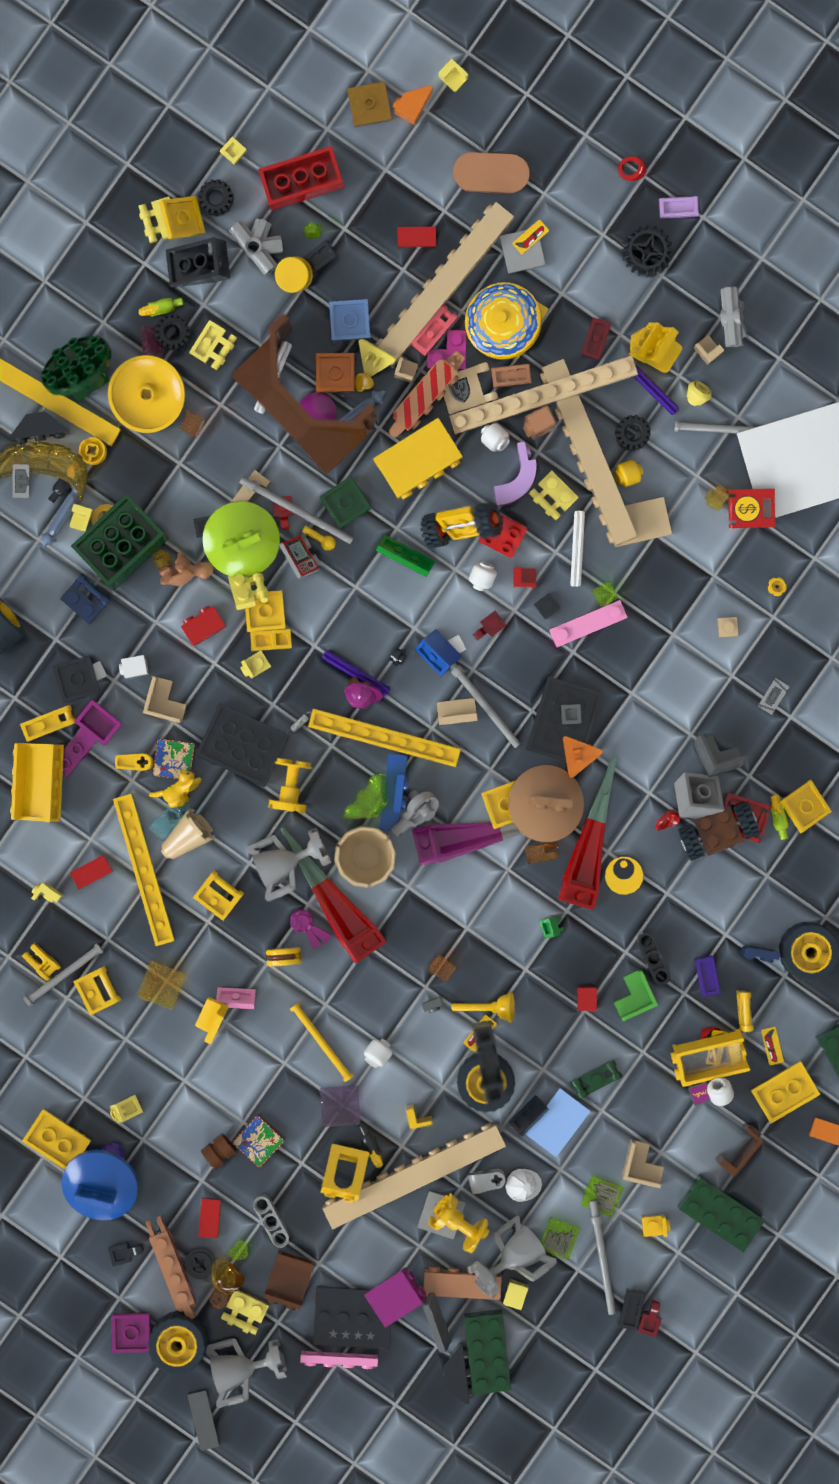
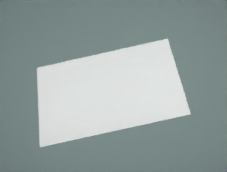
M839 402L737 433L752 488L775 489V518L839 498ZM763 499L764 517H771V499Z

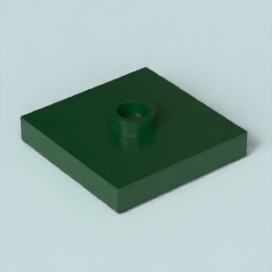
M352 476L319 497L340 529L372 509Z

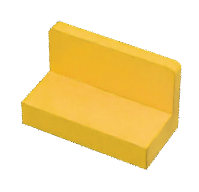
M210 997L207 998L195 1026L208 1032L204 1042L211 1045L229 1006Z
M414 1104L406 1105L410 1129L433 1124L432 1116L417 1119Z

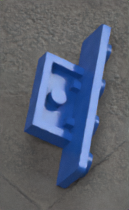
M388 755L380 830L392 831L391 828L400 821L401 809L405 810L406 798H402L403 790L407 791L408 779H405L407 756Z

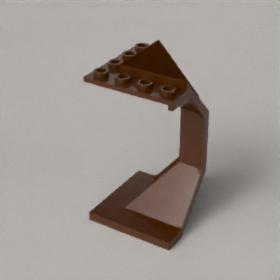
M282 313L269 326V339L231 374V377L285 429L316 463V466L327 475L368 436L367 430L369 431L376 425V409L369 404L351 421L324 420L313 418L279 382L277 345L292 331L289 318Z

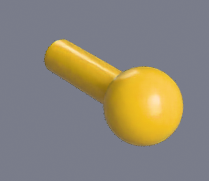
M304 526L302 532L320 542L324 550L330 551L334 549L336 541L332 536H323L310 527Z

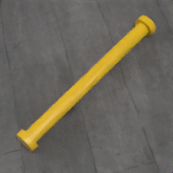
M299 1002L290 1008L291 1012H295L342 1074L344 1082L350 1080L354 1074L347 1070L300 1008L301 1004Z

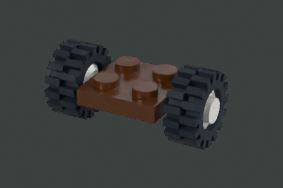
M748 801L733 807L738 820H735L730 806L724 807L723 812L694 819L699 832L698 837L692 824L678 829L681 842L690 861L705 856L700 842H703L708 856L743 843L744 840L739 830L740 825L746 839L761 834Z

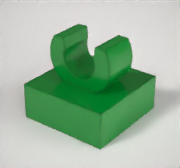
M554 916L539 920L544 939L561 935L560 932L564 930V927L559 928L557 924L561 917L556 918Z

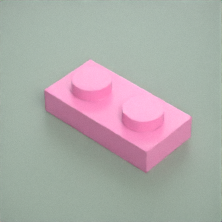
M218 987L216 1000L229 1006V1008L254 1009L256 989Z

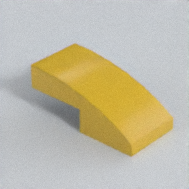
M290 629L250 632L251 651L292 648Z

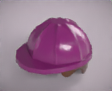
M352 677L344 690L350 705L358 709H365L371 703H376L383 697L382 692L378 688L371 686L369 682H359L357 677Z

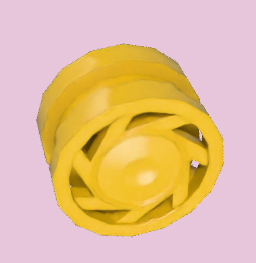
M89 437L80 443L79 455L87 464L98 465L105 460L107 448L100 439Z

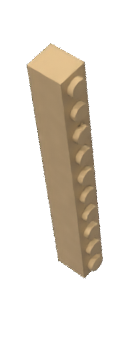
M497 202L493 206L490 204L483 212L485 216L481 221L479 219L476 220L471 227L473 231L469 236L467 234L463 236L459 242L461 244L457 250L453 249L447 256L449 259L445 265L441 264L436 269L435 273L437 275L433 280H427L423 286L424 291L420 295L417 293L411 300V307L408 310L405 308L401 312L398 323L396 325L393 323L386 331L388 335L384 340L380 338L375 346L396 357V361L389 365L392 368L409 349L414 338L441 306L449 300L513 221L514 216Z
M564 359L542 367V373L540 374L543 384L571 376ZM579 395L555 402L557 409H555L558 420L562 419L564 423L562 430L565 437H569L572 444L569 446L572 454L577 455L579 459L577 466L580 473L584 472L586 476L584 480L588 491L591 490L594 495L591 498L595 508L599 507L601 512L599 519L602 526L606 525L608 529L606 535L609 543H613L616 547L637 538L633 524Z
M487 1123L481 1126V1130L476 1133L470 1131L464 1134V1138L459 1141L456 1139L446 1143L447 1147L442 1149L437 1147L429 1151V1155L424 1158L418 1156L412 1159V1163L407 1166L401 1164L395 1167V1171L387 1174V1172L377 1176L378 1180L373 1182L368 1180L362 1183L358 1201L347 1202L341 1197L326 1200L322 1209L332 1230L506 1147L496 1123Z

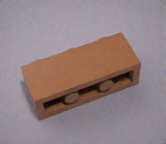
M548 406L526 416L523 429L527 437L531 436L532 440L554 430L556 422Z

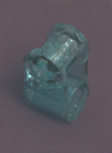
M180 807L167 808L149 827V830L163 842L183 817V810ZM176 810L178 812L176 814L178 818L171 819L172 814L170 813V811L173 812Z

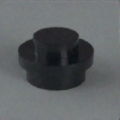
M399 648L394 650L390 657V661L393 662L394 666L402 665L407 658V655H405L406 650Z

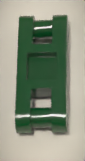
M614 1059L570 1081L572 1087H575L578 1099L584 1098L588 1094L623 1077L621 1072H618ZM609 1069L611 1075L606 1078L604 1071ZM587 1081L589 1087L584 1089L581 1083Z

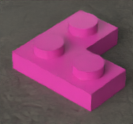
M447 330V349H431L428 352L427 369H431L439 359L446 360L454 352L458 351L465 358L458 370H465L466 331Z

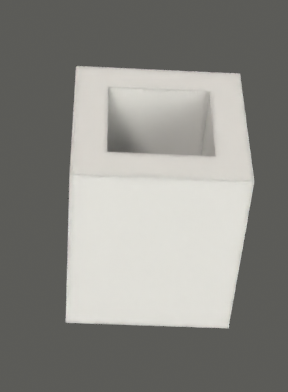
M145 655L121 659L122 664H119L120 674L124 675V678L128 679L149 674Z

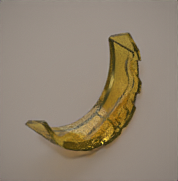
M29 442L27 446L18 447L17 444L7 446L4 451L0 452V478L13 475V464L29 465V474H45L60 478L71 484L77 491L78 500L83 501L88 470L83 457L79 453L76 455L71 452V448L60 444H50L49 442Z

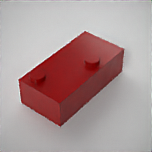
M332 146L258 169L272 211L345 188Z

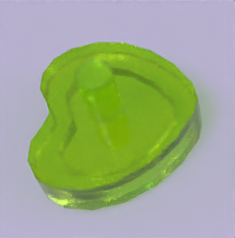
M238 1240L235 1243V1247L229 1250V1256L234 1260L246 1259L248 1256L247 1244L242 1240Z

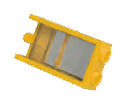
M740 1029L693 1042L672 1045L674 1052L671 1053L673 1064L677 1065V1069H674L676 1080L681 1081L682 1087L750 1071L746 1060V1050L743 1045L744 1038Z

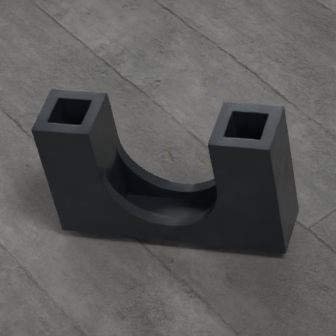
M492 1021L472 1023L487 1106L505 1103L506 1098Z

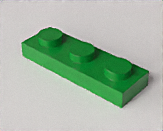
M387 535L383 536L376 549L377 552L425 577L428 576L435 563L433 559Z

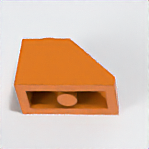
M429 85L403 93L402 97H398L393 105L395 115L415 125L433 93V87Z

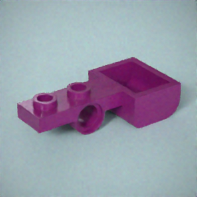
M94 699L90 701L74 721L81 729L64 750L63 774L67 777L90 752L96 741L103 746L107 745L123 725L118 718Z

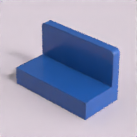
M436 629L426 636L414 649L440 676H443L462 657Z

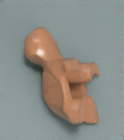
M179 552L177 553L178 557L174 562L175 564L171 568H160L159 573L163 576L160 579V583L162 585L182 586L187 584L194 576L207 579L213 573L214 566L210 562H199L192 565L188 558Z

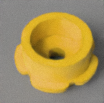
M772 578L769 581L768 591L771 594L773 593L774 596H781L786 591L787 586L782 578Z

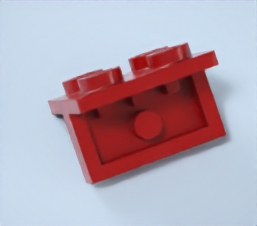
M500 513V516L503 518L501 519V522H503L501 534L485 539L480 537L478 541L509 558H513L527 531V527Z

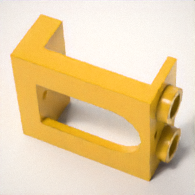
M332 1144L321 1193L330 1198L341 1197L347 1202L358 1201L369 1152ZM338 1159L357 1163L353 1183L346 1189L337 1187L334 1182Z

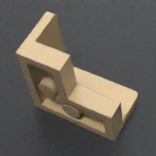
M155 676L152 677L143 710L144 714L182 723L187 705L169 700L173 681Z
M630 1139L622 1173L623 1180L661 1188L660 1182L664 1167L646 1162L650 1144Z

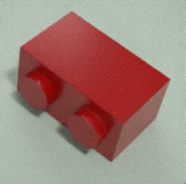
M208 605L199 611L200 615L195 618L192 615L183 621L184 625L181 628L192 646L195 647L227 627L214 606L210 608Z

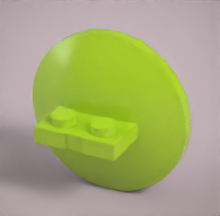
M234 501L219 507L209 517L204 528L203 547L208 560L217 570L231 577L238 574L244 577H252L256 573L263 572L274 561L279 550L280 535L274 518L263 507L252 502Z

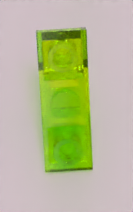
M374 774L369 779L368 787L362 789L356 795L357 800L345 808L343 819L376 818L388 804L386 776L384 774Z

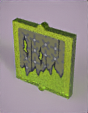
M592 1175L588 1187L584 1189L585 1194L580 1205L590 1209L589 1201L597 1200L599 1213L612 1217L616 1206L620 1203L619 1198L623 1187Z
M550 1217L541 1244L545 1251L551 1253L552 1256L556 1255L569 1260L580 1228L568 1224L567 1221L563 1222Z

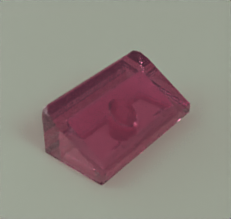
M142 326V354L163 359V346L160 347L158 345L159 342L154 339L156 338L153 333L155 331L154 327Z

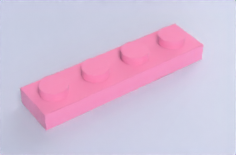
M301 1351L300 1363H304L306 1366H315L318 1363L324 1364L325 1367H335V1364L343 1365L344 1368H354V1365L362 1366L363 1369H373V1367H377L378 1355Z

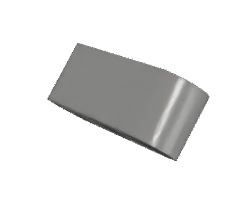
M259 1194L254 1200V1210L272 1243L279 1248L285 1247L289 1242V1231L269 1195ZM264 1199L267 1201L268 1206L261 1208L258 1206L257 1201ZM269 1216H273L276 1218L277 1223L270 1225L266 1219ZM283 1233L286 1236V1240L280 1242L276 1239V1235Z

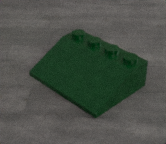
M126 493L78 538L71 547L102 581L114 591L169 538Z

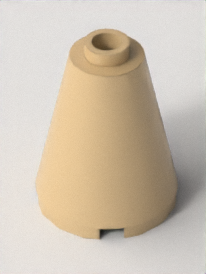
M189 809L186 811L162 843L161 852L167 859H176L214 839L215 835L211 836L212 827L201 814L195 815L193 813L196 810Z

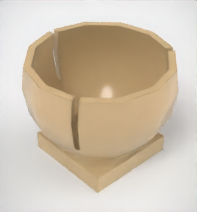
M362 825L347 831L337 844L340 846H336L334 861L340 876L353 886L369 888V884L372 888L385 882L395 869L397 855L392 839H388L390 836L378 827Z

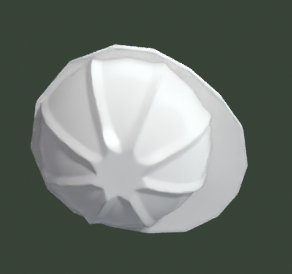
M516 1169L509 1173L505 1179L507 1194L512 1200L518 1202L533 1199L539 1194L542 1186L539 1175L528 1169Z

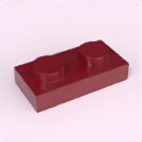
M593 317L581 355L600 360L611 323Z

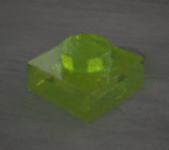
M609 581L592 590L600 607L618 598Z

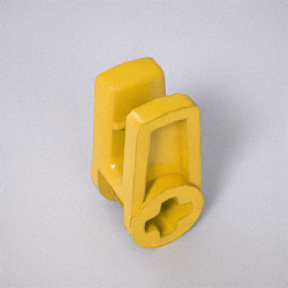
M128 754L115 757V767L117 769L146 771L151 769L154 763L152 756L149 754ZM143 757L145 760H148V764H145L144 767L143 764H140V760H143Z
M33 943L30 948L36 953L35 955L42 959V964L28 952L24 953L22 957L43 979L49 981L52 973L56 969L59 970L61 966L36 943Z

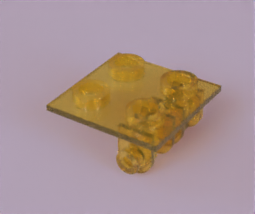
M151 960L137 996L141 997L142 1000L151 1001L173 1010L187 974Z

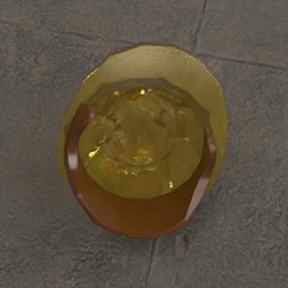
M218 1258L213 1261L211 1265V1281L214 1289L228 1295L236 1292L244 1284V1274L239 1272L234 1264L224 1258Z

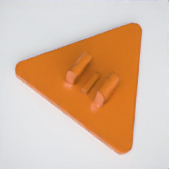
M567 736L563 737L570 778L577 775L603 753L601 749Z

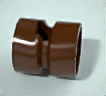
M223 1133L213 1140L214 1144L209 1143L201 1150L205 1159L214 1169L219 1168L224 1163V1158L230 1159L237 1153L234 1145Z

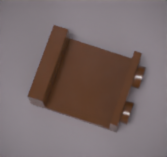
M745 1123L742 1127L753 1138L733 1162H730L721 1153L716 1157L718 1164L734 1177L763 1143V1139L760 1137L762 1134L753 1125L748 1127Z
M279 1250L264 1298H267V1301L272 1304H278V1302L285 1304V1307L291 1310L300 1309L315 1262Z

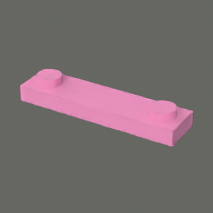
M619 600L552 628L549 631L557 648L628 617Z

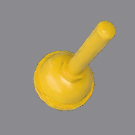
M508 992V994L500 996L497 1002L453 1003L451 1009L452 1011H492V1013H497L501 1019L512 1023L515 1015L513 992Z

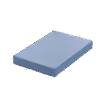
M561 1088L557 1090L546 1105L549 1110L526 1133L528 1137L555 1157L558 1156L591 1112Z

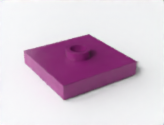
M151 1312L112 1313V1353L148 1352V1341L151 1334Z

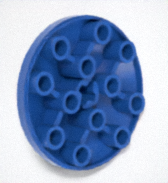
M95 1149L78 1154L67 1164L62 1176V1190L67 1202L78 1213L91 1219L111 1220L124 1215L131 1209L138 1195L139 1186L135 1171L125 1159L109 1151Z

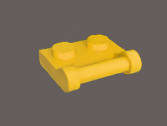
M214 870L193 898L224 921L244 895V892L235 889L218 876L219 873ZM214 881L234 897L230 902L217 892L210 884Z
M105 966L73 981L90 1016L122 1000L120 995L117 996L106 973L107 969ZM98 975L110 997L108 1001H105L94 979Z
M736 990L739 1029L743 1032L754 1031L750 1009L751 992Z

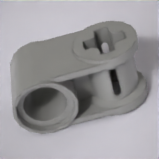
M495 1168L469 1173L468 1178L472 1194H480L502 1188L506 1179L505 1172L502 1169ZM494 1175H498L500 1182H496Z

